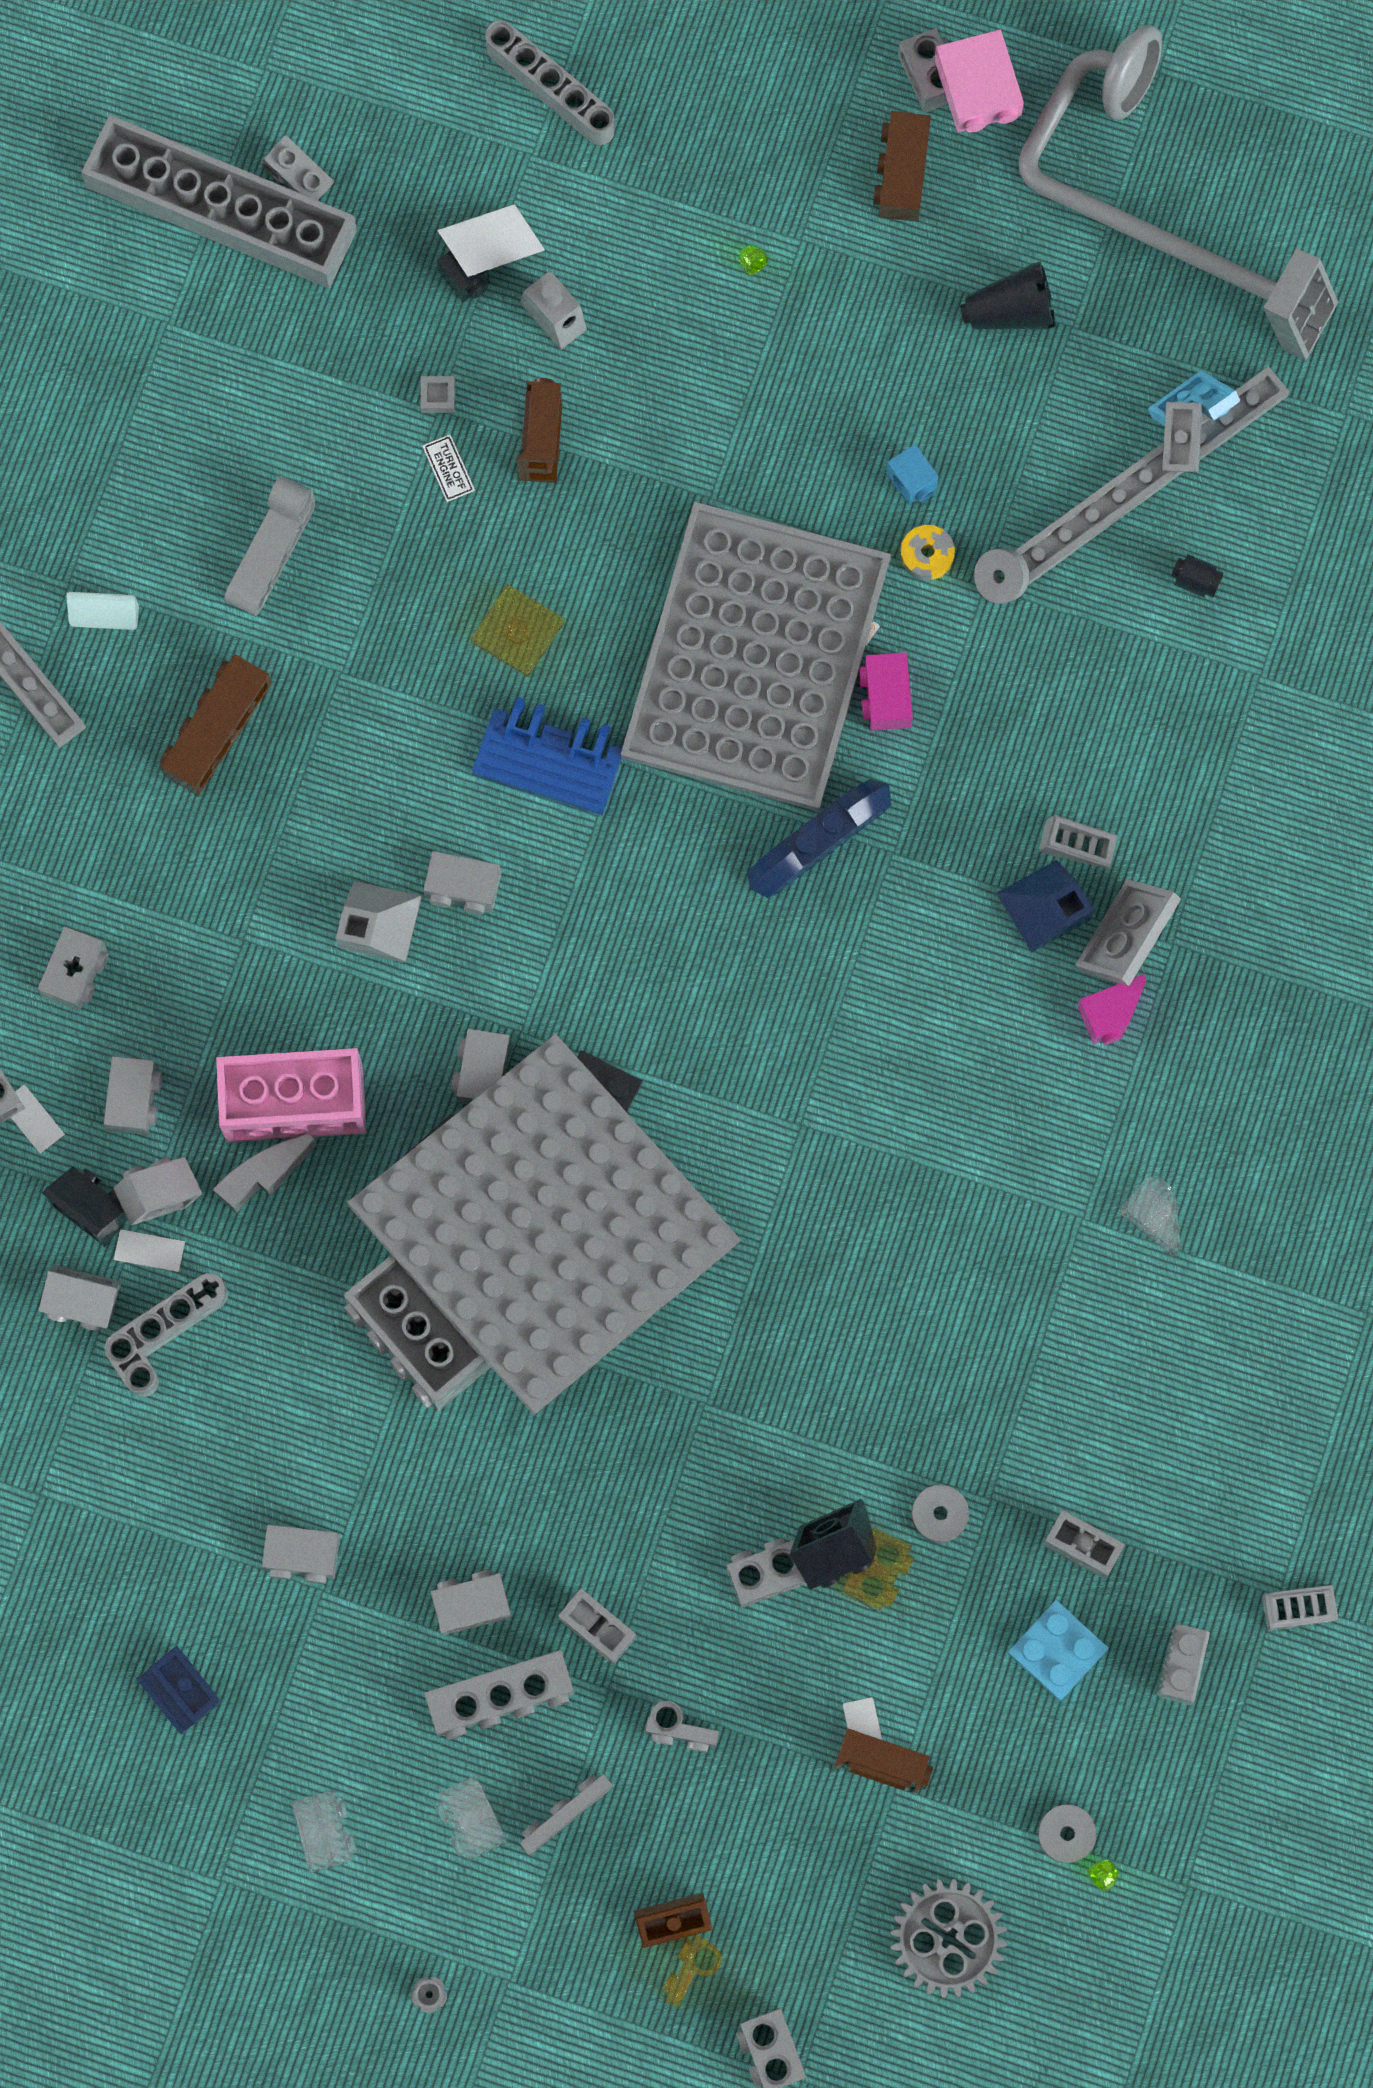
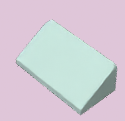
M86 592L67 593L70 626L135 630L137 628L139 605L134 595Z

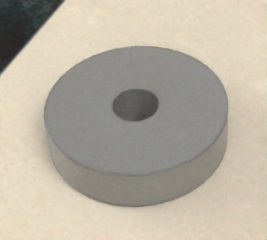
M998 548L984 553L979 558L974 570V580L978 591L985 599L993 603L1003 604L1014 601L1023 595L1029 583V570L1025 560L1018 552L1009 548ZM1000 570L1005 575L1004 581H1001L999 578Z
M934 1485L923 1490L917 1496L912 1508V1521L915 1529L923 1538L935 1543H945L957 1538L965 1529L969 1518L968 1505L963 1495L956 1489L946 1485ZM935 1509H945L947 1517L944 1520L936 1519L934 1517Z
M1060 1805L1051 1809L1042 1818L1038 1828V1839L1042 1850L1048 1857L1060 1863H1074L1086 1857L1093 1849L1096 1841V1827L1091 1816L1082 1808L1074 1805ZM1069 1827L1073 1830L1074 1836L1072 1840L1065 1841L1062 1839L1060 1834L1062 1828Z

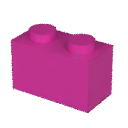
M907 652L866 655L865 667H859L860 688H867V700H862L863 720H869L870 731L911 728L913 717Z

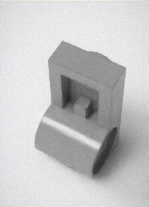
M286 135L261 160L263 168L276 181L282 184L285 183L291 190L317 201L334 183Z
M662 1701L652 1709L646 1726V1734L652 1735V1742L673 1745V1740L688 1742L687 1749L708 1752L709 1746L716 1748L719 1731L682 1724L683 1714L676 1703ZM663 1709H671L677 1715V1722L670 1728H663L656 1721L657 1714Z

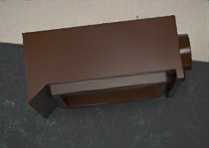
M537 378L535 381H527L522 454L516 458L519 481L557 483L562 419L561 383H555L554 380L549 378Z
M847 1728L833 1771L847 1766V1772L906 1792L909 1788H913L912 1794L916 1795L919 1788L926 1789L933 1766L927 1764L930 1757L928 1755Z

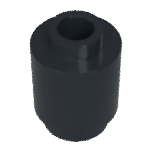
M1187 554L1185 560L1178 557L1171 577L1176 578L1175 586L1203 598L1205 595L1213 598L1224 573L1216 570L1217 566Z

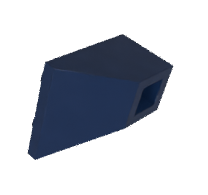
M1058 860L997 892V896L1031 953L1090 921L1094 913L1092 905L1077 880Z

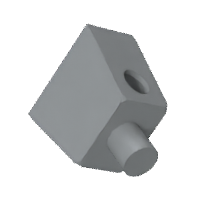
M547 272L523 292L520 304L560 350L587 330L580 304L552 272ZM567 319L571 321L568 325L563 326Z

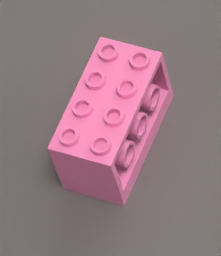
M358 1048L216 1057L219 1125L227 1143L290 1139L310 1134L312 1137L367 1134L363 1064Z

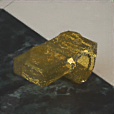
M696 1935L693 1942L688 1939L686 1940L678 1957L684 1963L678 1975L671 1972L662 1991L668 1995L665 2002L679 2008L694 1974L708 1977L715 1974L721 1966L720 1951L717 1947L710 1944V1941ZM707 1949L714 1953L716 1963L710 1970H701L696 1966L694 1958L700 1950Z

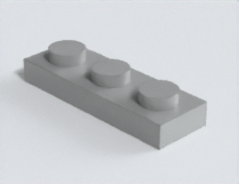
M594 1774L577 1787L581 1792L570 1802L566 1797L549 1810L553 1815L543 1824L537 1820L521 1833L525 1839L520 1842V1845L529 1856L613 1788V1785L604 1774L598 1779Z

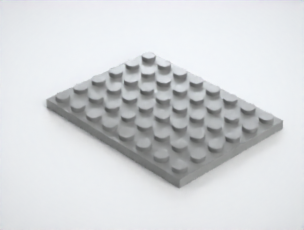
M694 502L621 751V758L819 812L891 554Z

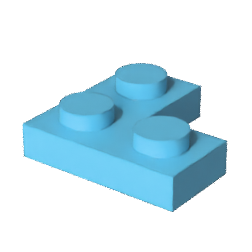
M1201 370L1149 407L1148 410L1153 420L1165 426L1166 402L1201 403L1202 414L1215 420L1228 413L1231 407L1240 402V399L1234 389Z

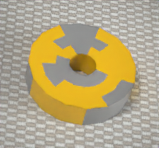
M922 525L913 528L906 534L901 544L900 558L903 567L911 576L920 580H934L942 577L950 570L954 561L955 546L952 538L944 529L935 525ZM925 548H929L934 552V554L930 557H926L922 554L921 551Z

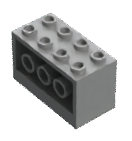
M392 1255L344 1294L347 1302L344 1309L348 1317L359 1329L364 1325L369 1330L366 1335L369 1337L371 1344L381 1355L386 1352L389 1353L392 1357L389 1360L392 1364L391 1367L404 1382L409 1378L415 1384L412 1387L415 1391L414 1394L427 1409L433 1405L439 1412L491 1368ZM402 1300V1305L399 1308L389 1309L391 1301ZM416 1326H424V1333L413 1336L412 1329ZM438 1353H447V1360L444 1362H434V1356Z

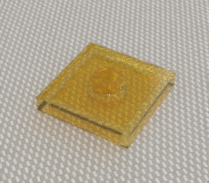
M507 584L470 640L475 646L529 678L564 625L565 619Z

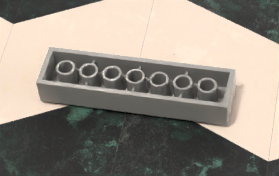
M109 115L81 172L86 188L328 289H330L357 232L354 215L112 115Z

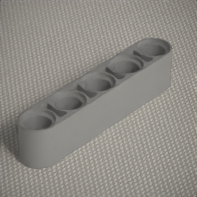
M495 21L488 26L485 39L486 49L491 59L590 142L596 145H604L612 140L615 134V118L613 111L511 24L506 21ZM500 37L509 40L504 45L493 43L495 39ZM529 58L533 60V63L528 66H521L518 64V61ZM547 79H554L558 82L552 87L542 84ZM571 100H579L583 103L577 108L567 105ZM599 120L608 124L602 129L592 126L595 121Z

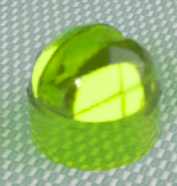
M757 245L744 247L739 255L740 265L748 275H754L761 271L769 260L766 253Z
M1100 1860L1087 1870L1092 1882L1103 1892H1107L1118 1881L1119 1871L1115 1868V1864L1109 1860Z

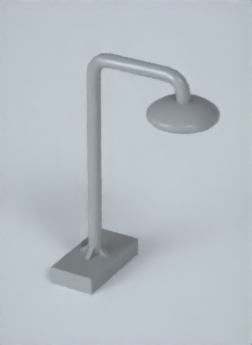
M1144 25L1127 36L1118 46L1115 53L1097 49L1086 51L1075 57L1065 69L1022 147L1018 162L1019 173L1024 183L1042 196L1267 300L1264 311L1282 350L1307 361L1339 303L1321 259L1296 248L1278 282H1275L1041 172L1038 167L1039 158L1086 74L1098 69L1106 71L1102 85V101L1105 113L1112 120L1124 119L1135 110L1152 83L1161 58L1163 39L1161 32L1156 26Z

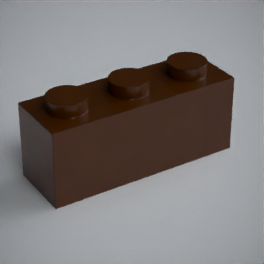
M891 111L890 123L883 122L881 142L887 143L886 154L879 153L877 174H883L882 185H875L873 205L880 206V218L919 221L931 115Z

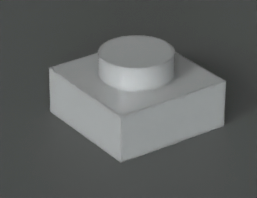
M421 376V413H455V376Z

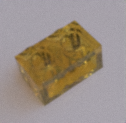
M873 1527L872 1532L877 1550L872 1565L861 1573L853 1574L851 1572L842 1595L880 1613L883 1606L891 1608L899 1591L893 1585L899 1574L906 1576L914 1557L909 1555L912 1545ZM883 1547H891L896 1551L898 1559L894 1564L885 1565L879 1561L878 1551ZM867 1579L878 1580L882 1585V1593L876 1597L867 1596L862 1590L863 1582Z

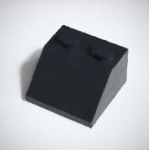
M72 1167L46 1187L42 1194L53 1208L106 1247L128 1220L113 1189L109 1193L105 1192L98 1186L101 1180L86 1168L79 1172Z
M862 1498L799 1527L790 1556L809 1590L820 1585L822 1588H827L838 1582L841 1576L853 1572V1574L861 1573L872 1565L877 1546Z

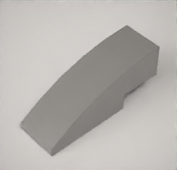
M310 1134L286 1140L263 1150L230 1172L213 1188L215 1195L235 1213L239 1212L259 1188L271 1197L317 1146L316 1141Z

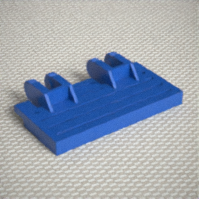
M517 697L506 727H504L508 712L494 708L472 769L473 775L603 816L622 759V748L612 745L609 747L606 759L601 758L611 729L610 726L602 725L597 735L594 750L590 751L582 748L586 735H588L590 730V720L582 718L572 748H569L573 736L572 732L545 724L541 738L536 737L545 712V705L538 703L534 708L528 731L517 727L525 709V699Z

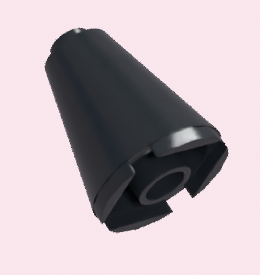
M1041 261L1032 263L965 296L966 303L960 305L964 324L970 323L972 329H1051L1056 327L1054 309H1049L1051 308L1050 299L1052 297Z

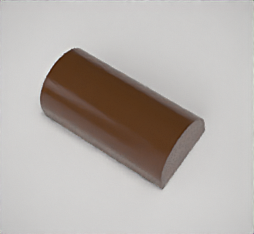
M703 1892L633 1911L643 1948L713 1930Z

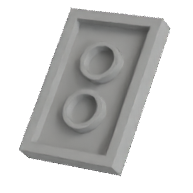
M1126 879L1075 966L1083 973L1130 986L1181 898L1173 891Z

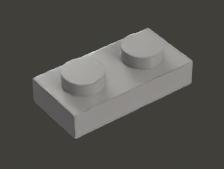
M1166 402L1163 471H1199L1201 403Z

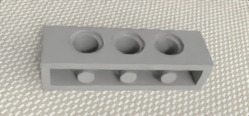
M559 1650L431 1690L424 1694L437 1736L445 1735L446 1740H451L466 1735L465 1728L479 1724L480 1729L501 1724L500 1717L512 1713L515 1719L535 1713L534 1707L544 1703H548L549 1708L570 1702L568 1696L575 1693L562 1651ZM540 1677L544 1680L545 1689L541 1694L532 1696L525 1691V1683L529 1678ZM504 1687L510 1691L511 1699L505 1706H496L491 1702V1694L496 1688ZM464 1698L473 1699L477 1705L475 1713L470 1717H462L457 1713V1704Z

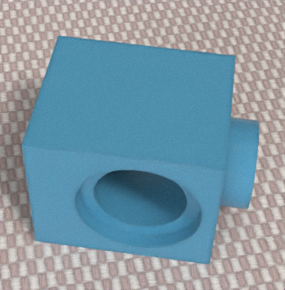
M916 444L887 462V475L909 505L916 500L923 502L936 492L935 488L937 487L939 476Z

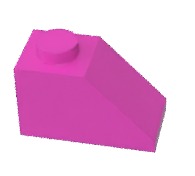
M1144 974L1135 977L1130 986L1117 984L1079 1000L1077 1007L1093 1044L1103 1041L1104 1045H1108L1123 1038L1122 1033L1126 1032L1147 981Z

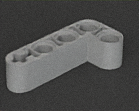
M282 475L279 476L272 487L268 498L270 509L232 578L224 597L225 602L254 616H257L263 608L306 527L315 506L313 490Z
M206 1273L199 1276L113 1333L105 1343L106 1356L134 1395L148 1397L157 1390L159 1385L158 1375L146 1357L226 1303L228 1290L218 1275ZM207 1285L216 1288L217 1296L211 1299L209 1295H205L206 1290L204 1288ZM192 1294H195L196 1298L199 1299L202 1305L201 1308H197L195 1302L190 1297ZM186 1303L190 1305V1312L186 1318L176 1319L172 1316V1311L177 1304ZM149 1323H158L161 1326L159 1335L153 1339L145 1338L143 1336L144 1327ZM121 1342L129 1343L131 1351L127 1357L123 1359L114 1357L113 1350L117 1344ZM137 1372H149L150 1381L146 1386L142 1388L133 1386V1377Z

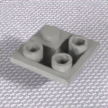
M354 881L345 901L336 935L338 948L406 963L422 897Z

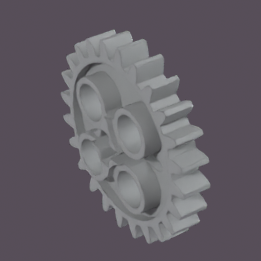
M952 1879L949 1889H944L941 1880H937L936 1891L933 1892L924 1884L922 1885L924 1896L920 1897L916 1893L911 1892L910 1897L914 1904L910 1906L906 1903H901L900 1907L906 1915L904 1917H893V1920L901 1925L900 1929L890 1931V1935L899 1938L900 1942L891 1946L890 1949L901 1951L902 1956L895 1961V1964L906 1963L908 1968L902 1976L905 1978L914 1973L917 1977L913 1987L916 1988L923 1982L927 1983L926 1991L928 1995L933 1992L935 1987H939L941 1998H945L948 1988H952L956 1998H959L962 1986H965L972 1994L975 1992L973 1983L975 1980L985 1986L988 1983L983 1974L985 1972L997 1974V1970L991 1964L992 1961H1004V1957L996 1952L997 1948L1007 1946V1942L998 1939V1934L1007 1931V1928L996 1926L995 1921L1001 1918L1002 1913H990L989 1910L993 1906L994 1900L983 1904L980 1901L984 1892L982 1889L974 1896L969 1894L970 1883H966L961 1891L957 1890L956 1879ZM947 1903L953 1908L954 1917L951 1922L941 1923L935 1918L934 1909L938 1904ZM922 1919H928L945 1933L951 1929L956 1932L954 1939L975 1953V1958L970 1959L953 1945L944 1948L941 1945L943 1938L924 1926L921 1922ZM976 1924L982 1929L983 1940L980 1944L971 1945L965 1940L964 1930L968 1925ZM918 1933H927L932 1937L933 1947L930 1952L920 1953L914 1948L913 1939ZM949 1954H956L962 1959L963 1968L956 1975H951L944 1970L943 1960Z

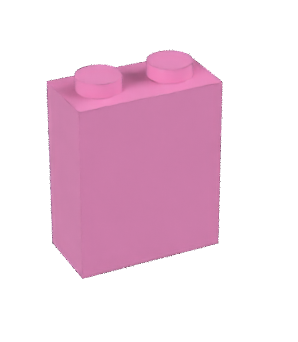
M1001 29L936 46L935 63L957 133L965 130L969 133L977 132L986 125L995 122L1007 124L1022 115L1024 101Z

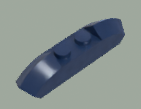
M869 779L848 791L770 850L747 872L750 889L770 898L794 882L881 816L891 806L889 784Z

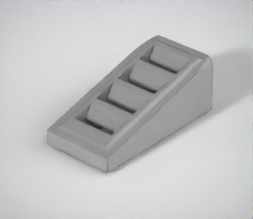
M1053 815L1045 823L1039 852L1109 869L1118 836ZM1058 830L1062 831L1059 843L1055 842ZM1070 834H1075L1073 846L1069 847ZM1084 837L1089 838L1086 852L1081 851ZM1098 840L1103 841L1100 857L1094 855Z
M1333 1585L1262 1595L1268 1631L1339 1620ZM1324 1594L1326 1615H1320L1317 1595ZM1310 1596L1313 1616L1307 1617L1303 1597ZM1296 1598L1299 1618L1293 1619L1290 1599ZM1283 1600L1286 1620H1279L1276 1601Z

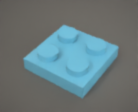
M1055 1600L1008 1651V1654L1057 1700L1061 1701L1109 1648Z

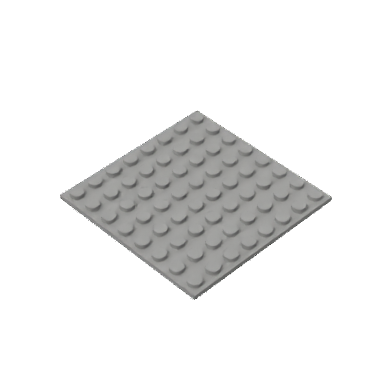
M554 1034L347 1202L351 1210L534 1416L741 1241L557 1034Z

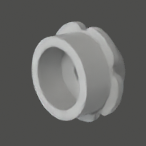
M423 1977L415 1983V1990L411 1993V1999L416 2007L421 2008L422 2012L433 2013L438 2007L444 2006L447 2000V1993L444 1992L445 1985L441 1980L435 1977L431 1979ZM428 1991L433 1993L432 1998L426 1997Z

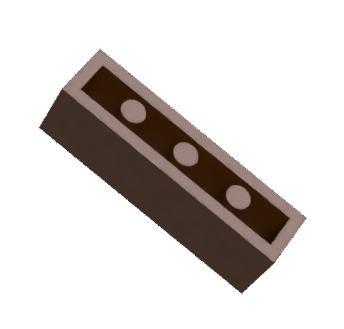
M236 654L233 655L229 662L225 660L216 673L218 680L211 690L207 688L202 693L197 703L199 709L193 718L187 717L179 729L178 734L181 736L174 746L169 745L160 759L163 775L197 796L200 795L272 685L268 673Z

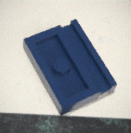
M175 1646L149 1667L146 1672L136 1678L181 1735L222 1703L178 1646Z

